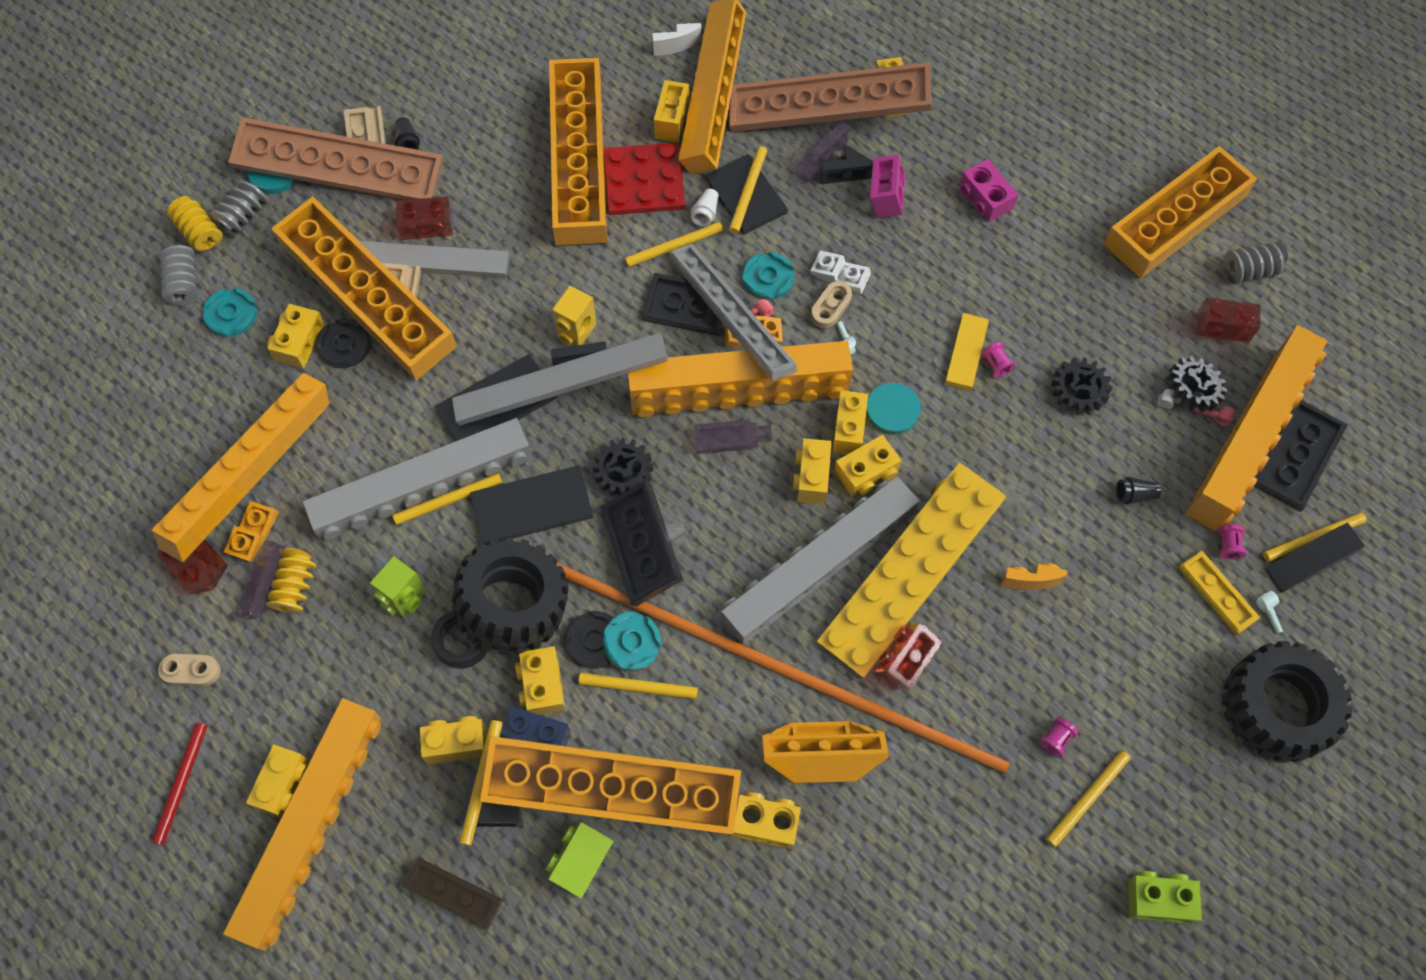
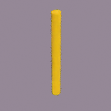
M763 146L757 148L729 227V231L733 234L739 233L767 153V149Z
M720 222L714 223L624 258L628 268L672 250L723 232V227Z
M496 473L392 516L396 525H399L471 496L470 492L502 484L499 473Z
M1360 512L1265 551L1262 555L1267 563L1292 553L1347 522L1354 528L1366 523L1367 518L1364 513Z
M580 673L579 676L580 685L697 699L698 687Z
M491 720L459 840V844L465 846L472 845L482 806L480 798L490 736H500L503 725L500 721Z
M1120 751L1045 839L1052 847H1057L1128 763L1131 757L1126 752Z

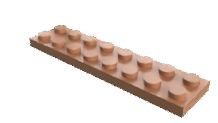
M930 62L733 85L730 100L731 132L931 111Z
M241 117L228 163L232 168L432 205L442 168L443 156L442 154Z

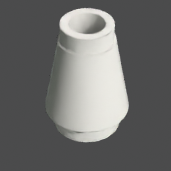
M706 189L692 207L691 219L696 225L707 227L714 222L718 201V193L715 190Z

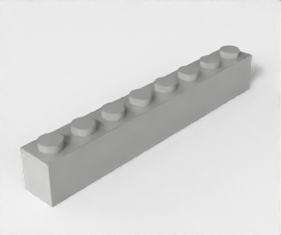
M515 418L303 501L312 529L319 540H330L338 537L341 531L349 528H362L369 520L377 517H389L397 509L405 506H416L422 502V499L430 496L438 497L444 495L450 488L458 485H469L475 481V478L483 475H494L499 473L501 468L508 465H521L532 455L518 419Z
M898 477L890 482L888 480L882 482L876 488L874 495L870 498L865 496L855 504L854 510L849 514L842 513L833 521V526L827 531L824 529L818 531L811 538L812 542L804 548L802 546L796 548L789 555L790 559L782 565L781 563L775 564L767 572V577L760 582L755 580L750 583L745 589L746 593L738 599L733 597L728 600L722 607L721 620L739 642L745 645L917 511L920 500Z

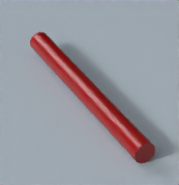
M195 723L151 843L162 846L165 844L208 727L205 724Z

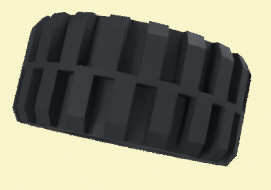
M504 538L503 542H498L497 539L487 541L486 547L478 545L472 549V555H466L461 561V567L457 569L451 600L453 603L452 614L453 618L457 620L459 630L462 633L467 631V639L473 644L481 643V649L490 652L491 648L499 650L498 654L507 655L508 651H514L515 655L524 653L526 648L535 650L541 647L542 641L548 642L553 637L554 631L558 630L568 600V582L565 580L566 574L563 567L556 566L558 560L552 554L546 555L544 553L545 548L538 544L534 547L529 545L530 541L521 539V542L513 541V538ZM496 582H515L527 588L533 594L537 603L526 610L506 611L489 602L483 590Z
M1278 641L1276 644L1268 643L1262 645L1235 665L1230 671L1231 675L1225 680L1223 687L1228 691L1222 695V704L1228 705L1224 715L1226 721L1232 720L1235 726L1231 731L1236 737L1241 735L1245 739L1243 742L1245 747L1249 750L1254 747L1259 750L1258 756L1265 759L1274 755L1276 762L1286 763L1291 760L1295 763L1312 758L1340 740V736L1349 727L1346 720L1352 717V707L1347 706V703L1352 700L1350 690H1345L1344 684L1347 683L1343 674H1337L1334 670L1337 666L1331 660L1325 661L1322 658L1323 653L1316 649L1308 651L1305 644L1296 642L1291 646L1288 641ZM1267 678H1279L1288 681L1303 694L1309 711L1308 721L1304 727L1289 725L1271 712L1264 697V683Z

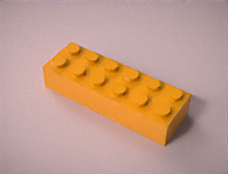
M1218 146L1112 226L1103 245L1141 279L1245 199L1257 178Z

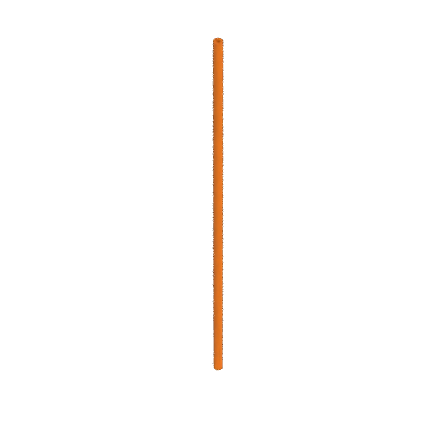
M559 563L556 565L563 567L566 574L565 579L997 771L1004 774L1007 772L1010 763L652 604L644 602L637 607L630 604L627 593Z

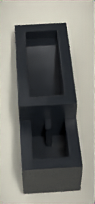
M1347 522L1266 567L1265 570L1280 592L1283 593L1355 555L1365 545Z

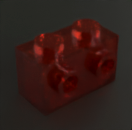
M434 196L421 199L409 198L396 201L397 229L401 240L453 236L452 208L448 196Z
M1206 297L1197 311V336L1250 343L1260 329L1259 304Z
M206 539L201 542L184 562L179 561L162 550H159L157 554L190 595L213 590L228 567V564Z
M921 623L903 625L895 634L894 639L896 641L892 647L886 649L878 659L879 666L875 672L897 689L911 690L943 642V640Z

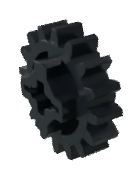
M1190 356L1187 360L1181 358L1178 363L1176 362L1169 370L1170 374L1166 377L1170 381V384L1167 386L1168 389L1175 391L1172 397H1179L1181 399L1180 405L1182 406L1186 403L1189 404L1191 411L1198 407L1201 413L1206 409L1212 411L1225 399L1223 395L1227 392V389L1222 386L1226 383V380L1219 379L1218 376L1221 372H1214L1212 370V363L1205 365L1202 358L1196 362L1193 356Z
M1085 357L1081 363H1078L1076 358H1072L1070 364L1064 361L1061 367L1056 369L1050 385L1054 387L1051 393L1052 396H1059L1057 404L1065 403L1067 405L1065 411L1067 412L1074 408L1076 415H1079L1082 410H1085L1087 415H1090L1093 409L1099 411L1103 404L1107 403L1110 398L1109 394L1113 389V386L1108 385L1111 381V376L1103 375L1106 370L1105 367L1097 369V361L1092 362L1090 365L1087 364V358Z
M621 438L620 444L610 440L609 448L603 445L600 447L602 455H594L596 463L592 464L593 473H596L594 475L595 482L600 483L602 491L609 488L610 496L612 497L616 492L623 494L645 480L649 482L652 480L651 473H649L653 472V463H650L652 461L651 454L645 453L644 445L637 448L634 439L629 444H625L624 438ZM640 471L638 476L634 479L635 473Z

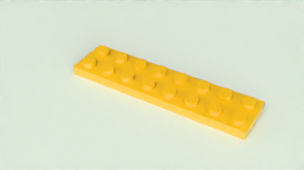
M959 462L817 640V643L864 679L1004 502L1006 495Z

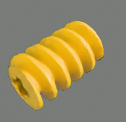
M182 196L169 205L167 209L168 218L173 222L192 249L204 252L221 242L222 232L217 229L216 224L212 222L198 202L192 201L188 196Z
M285 548L281 552L284 558L278 561V566L281 569H277L274 574L277 580H273L271 583L273 591H270L267 596L270 602H266L265 605L271 609L286 613L303 612L304 608L296 603L297 601L307 600V597L301 594L300 590H310V586L304 583L303 580L313 579L314 576L307 572V569H316L317 565L310 561L312 556L309 553L299 549Z

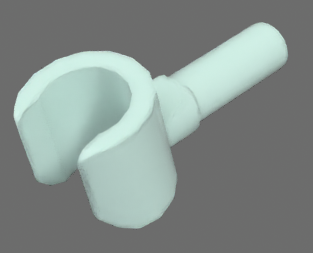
M840 321L836 325L842 340L848 341L851 355L856 351V341L852 336L849 337L843 322Z
M1269 591L1260 596L1256 604L1262 612L1267 614L1277 634L1283 632L1273 607L1279 604V598L1273 591Z

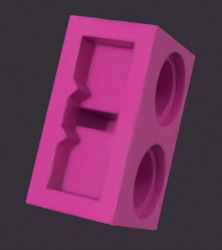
M899 155L874 158L870 199L877 218L903 215L905 172Z
M989 159L963 172L959 185L960 191L964 197L970 198L975 204L977 213L980 216H984L988 222L1014 209L1018 194Z

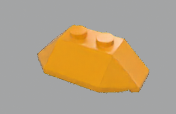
M852 721L789 723L776 729L771 734L766 733L762 735L764 762L794 783L857 781L885 761L889 754L885 732L880 730L874 731L867 726Z

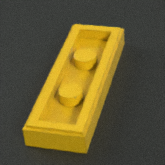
M963 313L945 385L968 391L972 390L989 319Z
M1202 550L1178 567L1235 635H1238L1260 619L1258 614Z

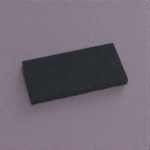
M528 354L435 405V408L454 439L458 441L517 418L519 420L558 397H550L464 425L456 423L453 397L539 371L540 368L531 355Z
M1303 400L1290 412L1293 416L1287 426L1279 432L1281 438L1274 449L1268 452L1269 460L1262 471L1257 472L1255 476L1257 482L1254 487L1300 512L1304 510L1348 425Z
M580 465L470 492L483 546H486L487 541L497 539L498 542H501L504 538H517L594 518Z
M645 480L601 506L631 605L637 607L683 581L651 482Z

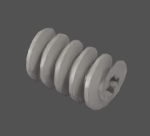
M240 181L237 184V188L231 190V196H225L224 203H219L217 210L210 212L211 220L216 224L217 228L232 238H235L231 231L232 229L237 232L242 231L238 222L245 225L249 223L245 215L252 218L255 217V213L251 209L252 207L257 210L262 209L258 202L259 200L264 203L269 202L267 196L259 188L246 181Z
M1279 241L1274 244L1268 243L1245 249L1240 248L1235 251L1230 250L1225 254V267L1236 283L1242 282L1243 278L1246 281H1250L1253 277L1260 279L1263 275L1265 277H1270L1272 274L1277 276L1282 274L1284 265L1287 263V248L1283 242Z
M183 245L170 246L165 248L160 254L161 295L166 302L172 305H191L197 300L196 270L194 267L196 265L195 253L190 247Z

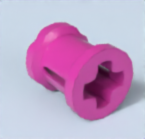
M1002 342L989 345L981 354L982 358L987 360L993 369L992 375L995 378L1006 375L1015 368L1014 361L1009 360L1005 354Z
M1230 524L1218 528V534L1221 536L1222 549L1219 551L1220 558L1238 560L1246 557V550L1243 548L1242 535L1245 533L1243 526Z
M1057 717L1053 721L1054 726L1046 737L1040 738L1039 744L1054 757L1062 758L1065 753L1064 748L1071 738L1074 739L1079 732L1066 719Z

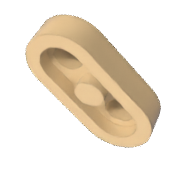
M835 281L827 286L812 308L811 320L814 325L826 329L836 324L851 302L852 290L848 284ZM839 295L842 297V299L837 300L834 298V296ZM826 314L829 316V318L824 319L821 318L820 315Z
M171 654L166 656L158 667L160 678L170 685L208 686L219 678L221 672L219 663L209 655ZM177 664L176 670L169 672L170 667ZM207 665L205 672L199 673L200 667Z

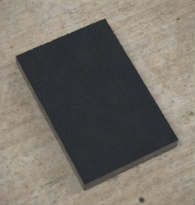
M749 154L705 175L706 182L711 189L718 193V199L732 219L753 162ZM761 171L740 227L743 235L788 213V208Z
M654 273L642 314V321L720 336L723 322L687 279Z

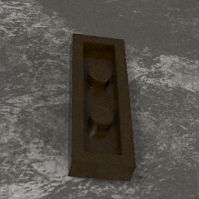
M421 858L417 859L403 885L404 888L489 930L503 902L502 898Z

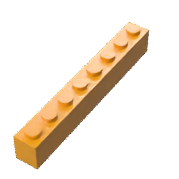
M719 0L709 5L681 150L679 152V161L690 174H698L718 168L746 18V11L738 0Z
M302 373L151 530L159 549L184 562L329 405L326 384Z
M341 699L223 933L224 935L265 952L269 946L272 947L276 943L281 932V928L278 926L283 916L289 915L296 902L294 894L299 884L303 885L310 874L311 867L308 865L313 855H318L325 843L323 835L328 825H333L339 815L340 808L337 806L342 796H347L351 791L354 783L352 776L356 768H360L367 758L368 751L365 749L370 739H375L381 729V722H379L381 717L374 710L349 700Z

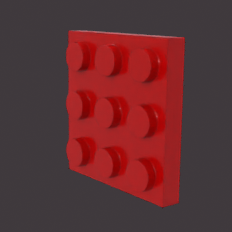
M679 142L604 148L609 216L686 210L682 167L679 161Z

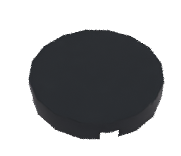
M353 319L335 320L336 323L330 326L327 324L323 327L317 336L316 348L320 358L327 365L346 369L356 366L366 358L370 351L371 339L369 333L357 321Z
M590 611L572 620L567 627L564 639L567 653L575 663L590 669L602 668L611 663L604 654L602 637L606 626L613 619L612 616L605 612Z

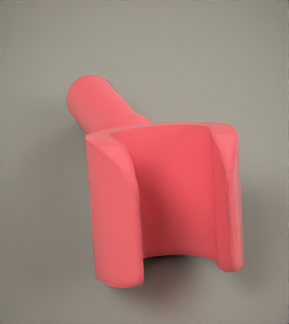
M764 299L757 302L755 308L750 310L754 316L760 314L761 316L770 317L774 314L773 306Z
M1225 406L1219 412L1206 409L1201 414L1213 418L1214 422L1222 427H1226L1232 422L1236 412L1232 408ZM1196 407L1193 410L1195 412L1201 413L1198 407Z

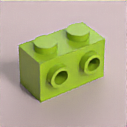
M395 556L370 582L376 592L373 596L381 603L380 606L390 615L394 616L395 613H398L403 618L408 612L411 614L418 609L421 604V597L427 592L417 573Z
M577 822L576 826L570 824L561 840L565 843L559 855L556 853L552 855L545 870L549 872L546 879L582 899L614 841L586 824Z
M1139 871L1137 876L1128 879L1130 919L1186 924L1202 921L1200 881L1189 880L1188 875L1170 874L1169 878H1158L1157 873L1151 871Z

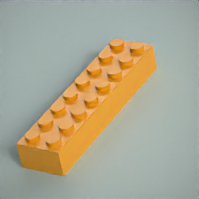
M599 58L549 60L552 225L555 245L607 243L602 92Z
M313 196L271 228L280 245L416 381L457 347L452 332Z
M1299 325L1293 329L1274 355L1186 511V516L1216 532L1221 525H1228L1233 516L1240 512L1245 503V500H1243L1245 494L1249 493L1257 482V478H1255L1257 472H1261L1269 460L1268 452L1274 449L1281 438L1279 432L1287 426L1293 414L1290 412L1293 408L1297 407L1303 398L1304 393H1302V390L1314 378L1315 373L1313 370L1315 366L1318 367L1327 353L1322 350L1328 340Z
M848 341L782 347L797 364V372L775 381L770 380L746 350L669 357L666 362L628 373L632 415L650 417L654 413L661 412L675 415L682 410L704 412L713 407L728 410L736 405L747 404L749 407H757L765 402L786 404L790 400L797 399L810 402L816 400L817 397L839 399L841 390L849 391L853 373Z
M490 736L480 802L733 834L741 770Z

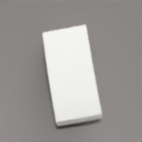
M701 23L676 24L677 32L653 33L654 56L681 52L701 43Z
M825 251L819 252L810 270L812 275L826 282H845L851 287L853 292L862 294L871 275L869 267L847 263L843 255Z

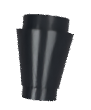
M405 117L397 119L395 122V146L418 150L420 139L410 120Z
M1127 476L1124 479H1120L1116 485V497L1125 504L1159 499L1161 496V485L1158 482Z

